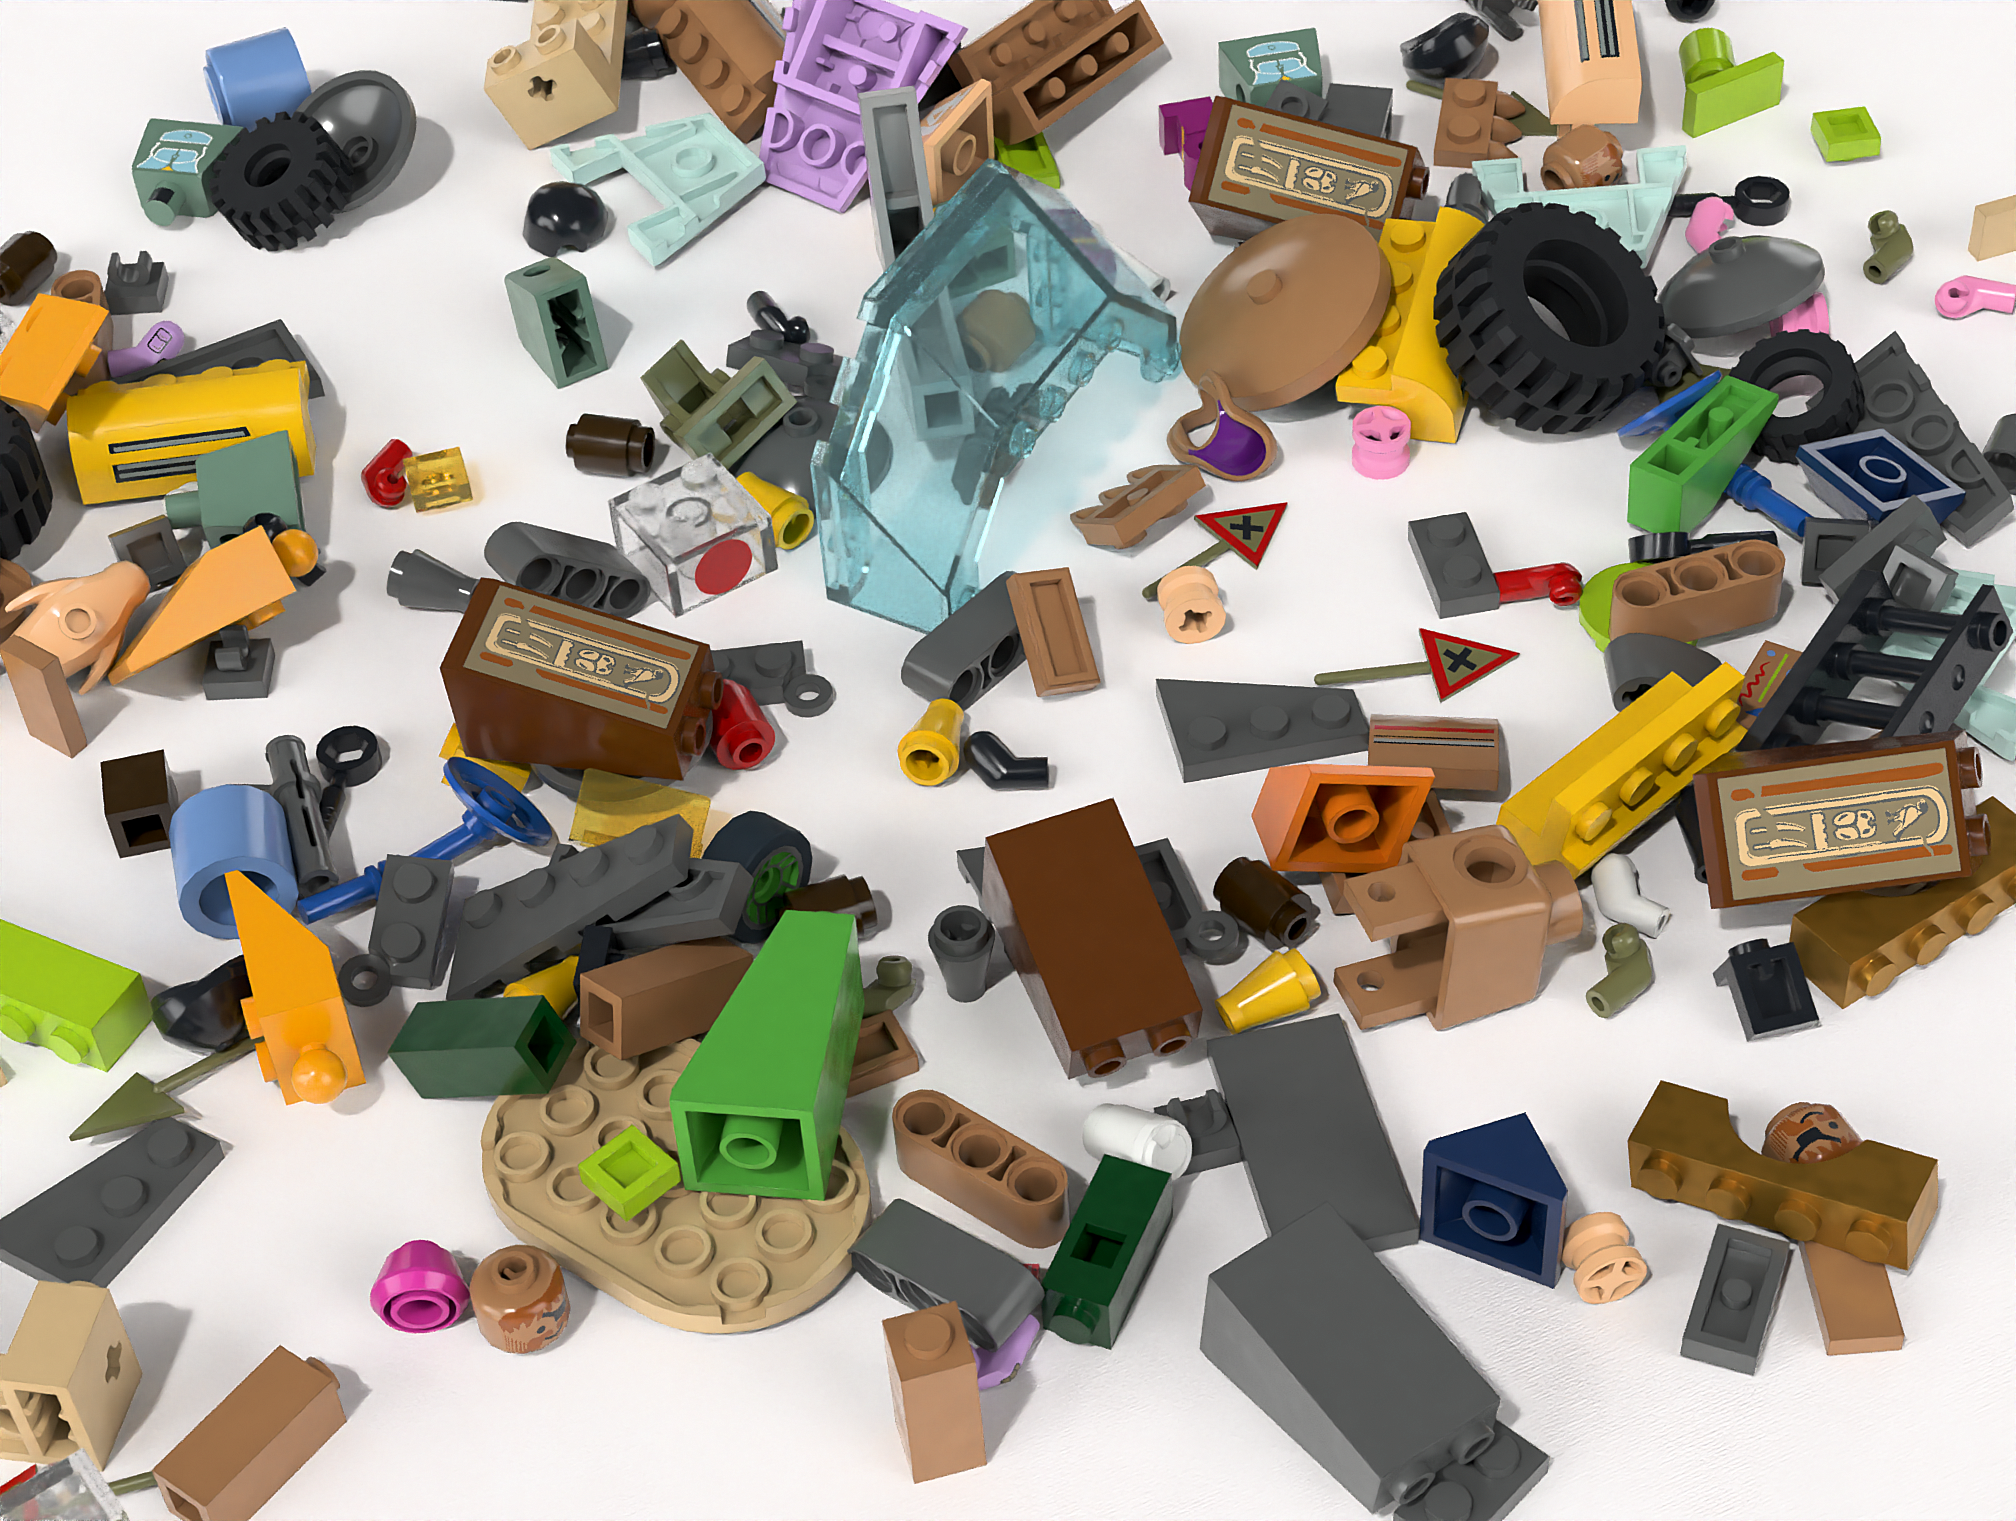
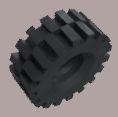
M286 111L276 113L274 122H270L266 117L255 121L257 129L249 132L245 127L237 134L241 140L235 146L228 143L222 150V153L227 157L225 161H216L212 169L218 177L209 181V189L214 193V195L210 196L213 204L245 241H248L252 247L259 250L264 246L268 252H278L280 243L289 250L298 247L297 239L302 236L308 242L318 236L314 229L321 224L328 228L335 221L330 215L333 210L342 211L347 201L342 196V193L352 192L353 182L348 176L353 175L354 172L352 165L348 161L349 158L318 120L312 116L308 119L303 112L297 111L294 112L292 118Z

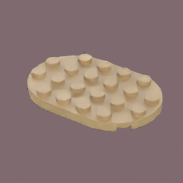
M577 1038L574 1049L548 1094L499 1095L487 1115L480 1140L483 1179L491 1205L505 1227L524 1244L533 1245L549 1252L560 1266L638 1313L656 1322L683 1331L700 1333L744 1332L782 1322L806 1311L828 1295L852 1269L851 1254L849 1255L847 1250L871 1224V1192L864 1159L857 1144L841 1124L825 1201L685 1190L669 1099L672 1088L701 1044L691 1038H686L622 1061L595 1044H589V1041L585 1038ZM633 1124L678 1163L681 1181L626 1222L581 1182L578 1164Z

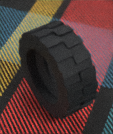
M1798 329L1796 332H1787V330L1778 332L1776 336L1768 339L1763 338L1756 342L1755 347L1749 351L1746 350L1739 357L1736 367H1732L1729 376L1768 391L1786 379L1801 375H1813L1824 386V395L1821 402L1809 411L1791 417H1777L1771 414L1751 447L1753 453L1760 457L1762 455L1767 456L1770 461L1781 463L1784 460L1791 461V463H1799L1795 455L1800 445L1843 437L1849 433L1853 434L1858 426L1857 420L1859 416H1863L1865 407L1862 398H1865L1864 389L1851 353L1848 354L1845 345L1839 340H1832L1827 333L1821 331L1814 333L1810 332L1809 329Z

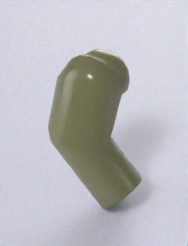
M1890 210L1878 212L1868 221V229L1872 233L1870 242L1875 253L1863 264V271L1865 276L1875 284L1884 283L1910 259L1914 251L1913 242L1906 227L1903 224H1899L1897 214Z
M1628 923L1616 924L1605 931L1602 943L1607 950L1604 957L1608 975L1586 992L1585 997L1589 1007L1601 1018H1609L1646 989L1652 979V968L1645 940L1639 939L1636 927Z
M893 955L879 960L876 967L878 979H875L867 987L863 988L865 1008L862 1020L889 1009L893 1012L912 997L916 986V979L911 977L913 969L909 959L904 956Z

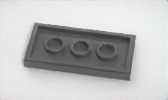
M1339 1013L1206 1040L1207 1058L1218 1091L1221 1092L1240 1141L1241 1160L1267 1238L1325 1201H1328L1373 1253L1418 1243V1224Z

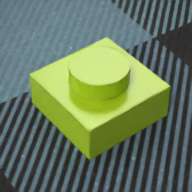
M1865 106L1814 112L1812 114L1810 131L1826 162L1838 160L1851 161L1856 158L1879 155L1882 137Z
M633 1124L578 1164L581 1182L626 1222L681 1181L678 1163Z

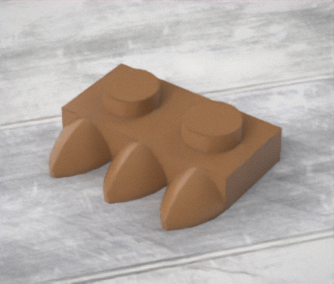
M1445 78L1434 146L1433 166L1472 169V161L1518 158L1514 152L1503 144L1520 138L1522 131L1506 119L1524 113L1525 106L1508 93L1498 91L1497 81Z
M1160 464L1140 468L1126 475L1130 485L1115 487L1101 492L1098 498L1102 505L1073 512L1070 514V520L1073 525L1082 531L1087 544L1113 545L1115 549L1128 548L1142 541L1147 536L1146 529L1159 519L1169 518L1182 512L1188 506L1187 499L1204 488L1206 484L1197 465Z

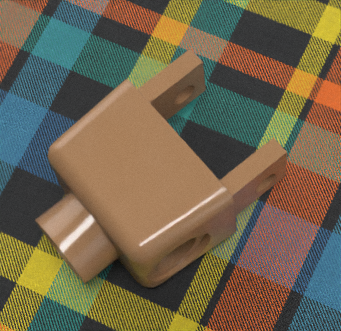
M1492 824L1405 842L1399 866L1345 879L1343 894L1370 941L1374 942L1391 937L1390 946L1392 953L1335 968L1333 983L1360 1030L1425 1013L1435 1030L1439 1031L1532 1000L1538 992L1545 946L1574 939L1581 933L1583 928V910L1577 885L1570 871L1560 861L1552 860L1532 865L1513 834L1503 825ZM1378 896L1377 901L1373 900L1372 897ZM1370 984L1378 987L1379 989L1375 991H1368L1361 988L1360 986Z

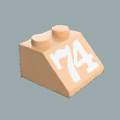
M980 79L941 100L924 119H920L932 205L957 197L965 198L976 186L975 176L977 172L991 168L995 164L991 82Z

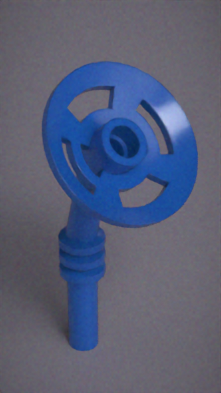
M1720 370L1715 371L1616 430V433L1619 437H1634L1661 430L1666 432L1720 381L1723 376ZM1746 464L1739 466L1724 490L1725 494L1747 509H1760L1800 537L1804 536L1805 517H1813L1773 490L1771 481L1768 478L1762 476Z
M451 757L444 764L443 772L452 791L467 808L461 817L464 824L409 856L451 861L479 845L484 839L492 840L497 833L520 843L544 846L552 838V830L539 810L504 779L471 760ZM514 814L525 828L517 826L516 821L511 815ZM386 860L379 861L377 868L374 865L365 867L364 875L297 901L298 911L303 922L309 925L369 900L375 899L378 901Z

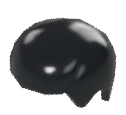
M551 182L542 185L530 196L524 219L523 237L530 248L547 257H555L562 246L569 244L574 245L579 252H584L590 243L603 237L608 221V211L598 193L591 188L574 182Z

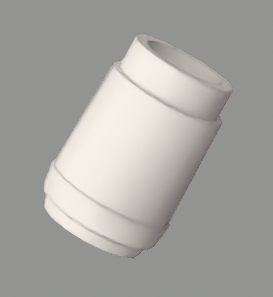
M1104 1103L1093 1109L1083 1127L1082 1140L1084 1148L1090 1156L1097 1158L1100 1162L1104 1154H1108L1172 1173V1181H1174L1186 1171L1191 1160V1138L1184 1125L1169 1116H1162L1125 1104L1114 1105Z

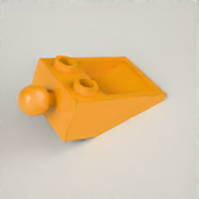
M38 293L1 353L0 399L18 410L26 418L32 431L39 433L45 421L54 426L58 424L67 409V398L70 396L64 390L74 373L85 378L101 353L102 349L93 344L109 311L100 305Z
M261 525L207 551L185 569L107 674L111 685L114 686L220 633V629L225 626L245 625L247 630L251 631L286 611L281 601L296 591L289 577L306 575L317 563L318 547L315 540L302 530L289 529L278 534L271 543Z
M239 870L224 873L253 994L252 997L241 999V1006L250 1038L255 1039L262 1036L265 1038V1041L255 1043L265 1083L274 1080L279 1081L286 1106L301 1101H307L312 1104L329 1103L339 1097L344 1089L365 1084L366 1080L328 946Z

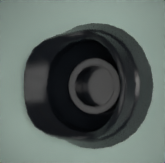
M1465 12L1452 15L1425 33L1400 45L1403 66L1427 80L1438 83H1445V78L1470 79V74L1477 68L1484 57L1488 44L1489 25L1480 17Z
M239 955L225 962L200 980L173 986L153 997L151 1000L153 1011L151 1017L164 1041L190 1051H215L216 1053L235 1044L234 1039L246 1026L241 999L253 996L244 955Z

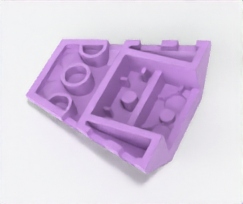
M793 0L792 7H786L782 29L787 32L782 61L776 60L773 81L778 83L774 107H768L759 153V158L764 162L765 182L845 213L868 179L857 93L914 86L917 103H919L968 31V28L922 10H920V13H916L884 0Z

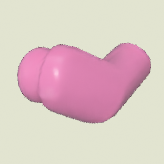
M1708 197L1698 202L1685 231L1686 240L1697 253L1704 251L1712 243L1722 239L1718 232L1728 228L1723 223L1725 218L1733 221L1734 213L1732 207L1728 203L1723 202L1719 197Z
M1964 275L1945 282L1935 295V305L1937 310L1944 316L1958 319L1982 308L2013 313L2016 303V285Z

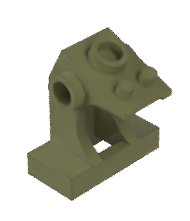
M682 339L640 377L664 418L659 423L663 432L676 445L685 449L707 478L714 480L723 475L797 403V400L765 358L754 356L731 378L718 368L710 373ZM735 419L736 421L724 431L723 428Z

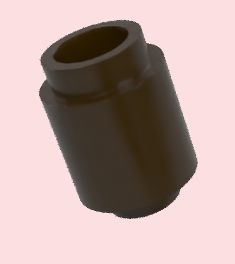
M36 231L16 233L0 246V303L9 306L20 305L53 274L54 265L57 262V252L51 241L41 233Z
M583 413L577 424L572 423L568 428L565 442L566 455L568 458H573L575 468L578 471L633 477L636 472L647 473L650 470L655 453V433L652 427L642 426L638 419Z
M1248 857L1236 858L1222 870L1215 882L1213 896L1220 902L1221 912L1232 916L1238 926L1268 949L1276 950L1285 945H1294L1307 933L1312 922L1310 914L1312 900L1310 896L1279 872L1273 871L1271 866L1264 861H1252Z
M845 874L784 892V907L775 909L777 924L786 910L855 915L858 939L864 937L865 929L875 927L878 924L874 901L863 876L848 879Z

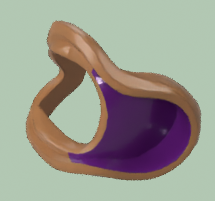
M1207 369L1200 378L1198 394L1202 401V406L1199 409L1186 413L1174 423L1166 438L1168 448L1176 459L1188 464L1197 465L1223 479L1246 481L1255 478L1265 472L1275 461L1278 452L1276 439L1266 423L1233 403L1228 387L1222 377L1214 370ZM1217 417V422L1210 438L1201 447L1195 446L1186 433L1195 427L1214 421Z

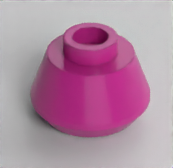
M413 1240L391 1252L387 1256L370 1292V1305L373 1311L388 1326L407 1333H429L444 1329L457 1320L467 1309L470 1302L469 1287L454 1256L448 1250L428 1240Z

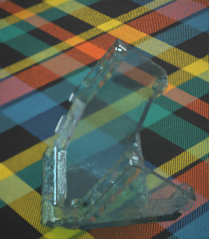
M987 158L863 295L856 319L867 322L855 359L846 356L843 358L830 399V403L839 405L840 408L829 442L817 440L810 462L827 599L926 635L982 590L980 589L978 559L1004 479L1021 459H1026L1032 453L1036 440L1050 423H1055L1060 419L1066 404L1080 387L1084 388L1089 384L1095 369L1106 355L1117 350L1139 357L1142 378L1153 383H1159L1166 375H1172L1180 362L1182 347L1177 342L1176 316L1062 192L999 161Z

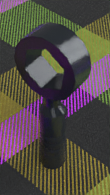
M1769 176L1748 177L1737 184L1734 196H1720L1714 192L1676 194L1667 216L1692 215L1698 202L1708 197H1719L1723 202L1728 203L1732 207L1736 218L1743 223L1752 226H1771L1783 221L1787 216L1790 190L1779 179ZM1752 200H1770L1772 203L1753 202Z
M1772 530L1707 534L1701 539H1690V533L1664 532L1629 538L1628 548L1630 563L1646 562L1657 564L1746 540L1767 541L1778 547L1776 533Z
M355 725L334 729L323 736L316 747V757L321 774L330 783L329 786L322 789V799L319 803L328 843L346 800L345 787H355L368 782L376 776L382 765V756L376 736L364 727ZM356 750L363 752L359 759L339 763L335 761L338 754Z

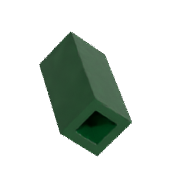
M544 995L417 1002L387 1054L422 1099L548 1094L577 1041Z
M1104 1154L1041 1283L1045 1292V1297L1041 1301L1043 1329L1054 1332L1062 1339L1071 1343H1090L1109 1350L1112 1349L1173 1218L1172 1173Z

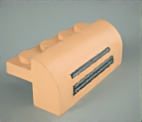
M1538 0L1550 125H1557V140L1574 128L1584 124L1594 126V124L1638 123L1642 76L1632 0Z

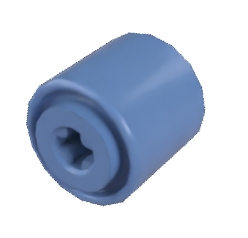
M287 27L212 47L205 52L207 66L203 67L204 78L221 125L242 126L243 129L246 127L249 132L257 129L255 121L266 117L270 122H274L275 114L284 111L292 117L300 104L312 93L300 53Z
M233 784L204 789L182 803L172 816L169 839L178 904L183 919L197 932L214 938L240 939L224 874L234 870H239L289 914L295 909L299 891L285 814L280 803L265 791L249 785Z

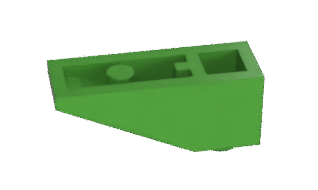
M1726 375L1630 464L1627 522L1652 533H1690L1715 507L1778 405L1779 394Z

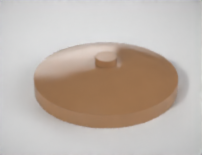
M1312 214L1289 219L1248 239L1214 268L1190 302L1179 335V355L1186 375L1198 388L1200 378L1207 369L1214 370L1225 381L1233 403L1245 411H1260L1279 407L1300 399L1320 388L1356 358L1381 322L1391 290V271L1385 253L1364 226L1350 218L1335 214Z

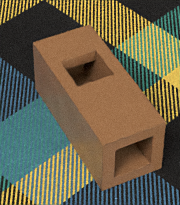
M720 936L678 942L581 973L580 1036L622 1061L709 1031L753 963V954Z
M956 1301L882 1320L895 1422L914 1484L987 1465L976 1361Z
M279 1345L152 1469L168 1511L182 1521H249L347 1422L337 1393L340 1383L334 1373L320 1360L308 1357L304 1361Z

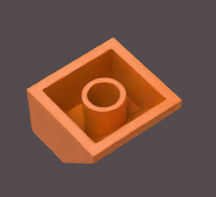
M1300 764L1269 768L1251 817L1271 869L1273 871L1372 873L1397 866L1402 856L1403 844L1408 842L1435 775L1432 768Z

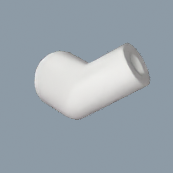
M1615 853L1606 854L1596 862L1591 874L1598 909L1604 916L1612 920L1631 924L1636 927L1637 931L1657 938L1666 925L1669 908L1638 895L1634 877L1636 867L1629 857Z

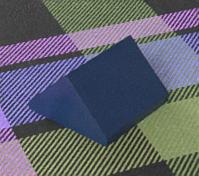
M1883 428L1800 445L1795 455L1817 497L1845 519L1868 520L1870 525L1869 532L1913 494L1931 509L1940 525L1963 502L1967 493Z
M1526 1112L1429 1140L1423 1151L1419 1239L1555 1289L1560 1279L1568 1189Z

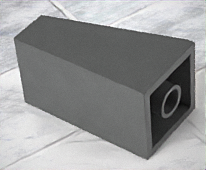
M1325 1201L1208 1275L1199 1347L1201 1352L1372 1515L1394 1500L1400 1505L1414 1500L1429 1487L1434 1480L1435 1473L1455 1459L1459 1464L1470 1462L1480 1455L1492 1442L1495 1436L1493 1427L1501 1401L1499 1395L1328 1201Z

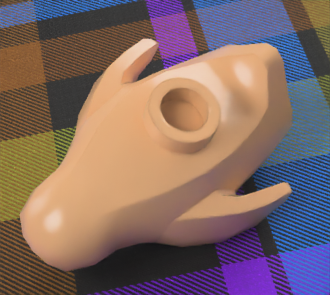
M124 560L112 563L103 571L90 576L66 577L41 582L18 595L8 603L5 610L9 613L28 605H37L13 634L21 636L56 655L59 658L66 679L78 671L91 666L89 674L82 682L78 691L80 695H84L101 682L114 666L123 646L127 624L134 611L145 602L151 586L149 577L139 565Z

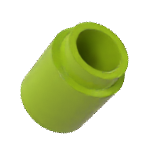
M1697 29L1688 34L1680 44L1679 58L1685 88L1690 83L1736 66L1731 40L1725 32L1719 29Z

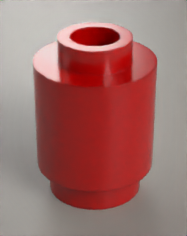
M723 679L724 689L721 704L717 710L712 709L713 730L709 745L718 761L724 767L733 770L746 769L757 765L770 753L775 743V732L750 690L733 680Z

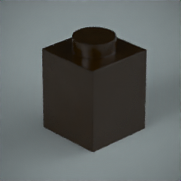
M164 749L100 762L104 813L119 858L171 848L169 828L172 816L179 808L178 792Z

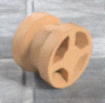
M1199 566L1177 568L1164 576L1157 587V598L1164 611L1166 630L1169 636L1178 642L1186 644L1201 643L1214 637L1225 624L1226 613L1218 597L1219 589L1214 575L1206 568Z
M1597 1212L1586 1215L1573 1222L1564 1230L1562 1261L1567 1267L1576 1271L1573 1280L1576 1290L1583 1301L1591 1304H1605L1630 1294L1642 1283L1647 1273V1266L1639 1251L1627 1245L1630 1233L1620 1215L1613 1212Z

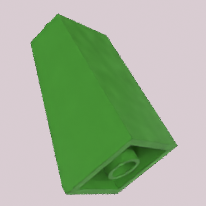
M786 910L671 1091L669 1103L685 1190L825 1201L865 1008L855 915L827 911Z

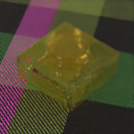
M460 447L403 459L416 513L436 508H446L454 504L473 500Z

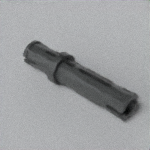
M295 735L278 736L272 739L265 747V757L269 763L273 779L269 792L282 805L285 814L298 881V891L303 897H309L339 885V876L334 867L327 832L324 828L319 803L322 799L320 782L315 775L310 773L305 753V743Z

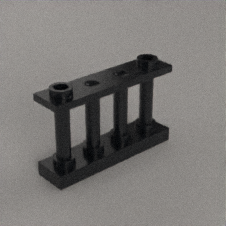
M1860 570L1735 748V751L1744 752L1814 745L1832 722L1883 730L1878 738L1948 731L1999 653L2006 648L2013 634L2010 620L2005 613L1994 585L1982 584L1963 614L1959 615L1898 607L1883 572ZM1894 632L1945 639L1931 660L1879 653L1885 642ZM1863 677L1914 684L1900 706L1848 699L1854 687Z

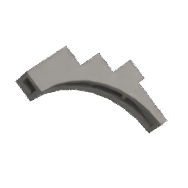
M914 86L857 93L871 196L869 199L876 252L883 269L889 320L898 348L903 395L918 441L975 434L977 432L970 376L955 327L941 259L928 182L916 90Z

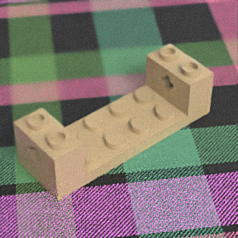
M534 0L530 40L515 47L512 45L505 46L488 59L484 91L529 151L618 111L628 0Z
M38 1281L7 1354L0 1353V1459L104 1471L143 1375L109 1288H100L86 1281H73L69 1284Z

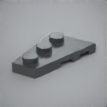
M1156 678V697L1183 783L1368 751L1369 730L1354 689Z
M172 1117L155 1121L1 1218L0 1261L38 1281L67 1284L73 1281H86L100 1288H106L225 1158L219 1140Z

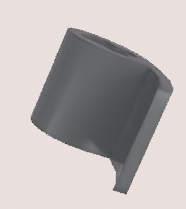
M1628 633L1615 638L1605 648L1603 657L1612 702L1615 709L1619 712L1672 671L1694 687L1722 665L1721 661L1712 654L1688 643L1644 633Z

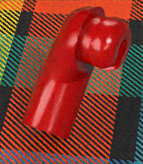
M391 439L361 472V481L369 499L378 506H396L405 496L406 480L403 475L399 478L398 474L410 462L413 455L409 446L399 439Z
M1567 562L1493 573L1500 590L1499 603L1549 596L1554 604L1569 606L1576 603L1583 593L1580 584L1582 580L1581 573L1576 567Z

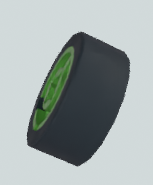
M747 811L732 818L716 833L701 858L740 863L754 878L735 933L728 936L741 943L757 944L769 938L777 925L775 909L784 907L783 893L807 886L810 880L813 861L810 842L799 830L765 812Z

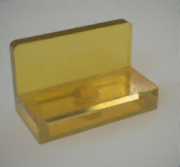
M588 768L583 775L567 843L585 848L596 847L631 833L641 826L651 825L679 813L694 829L690 858L700 859L704 845L701 844L711 801L707 796Z

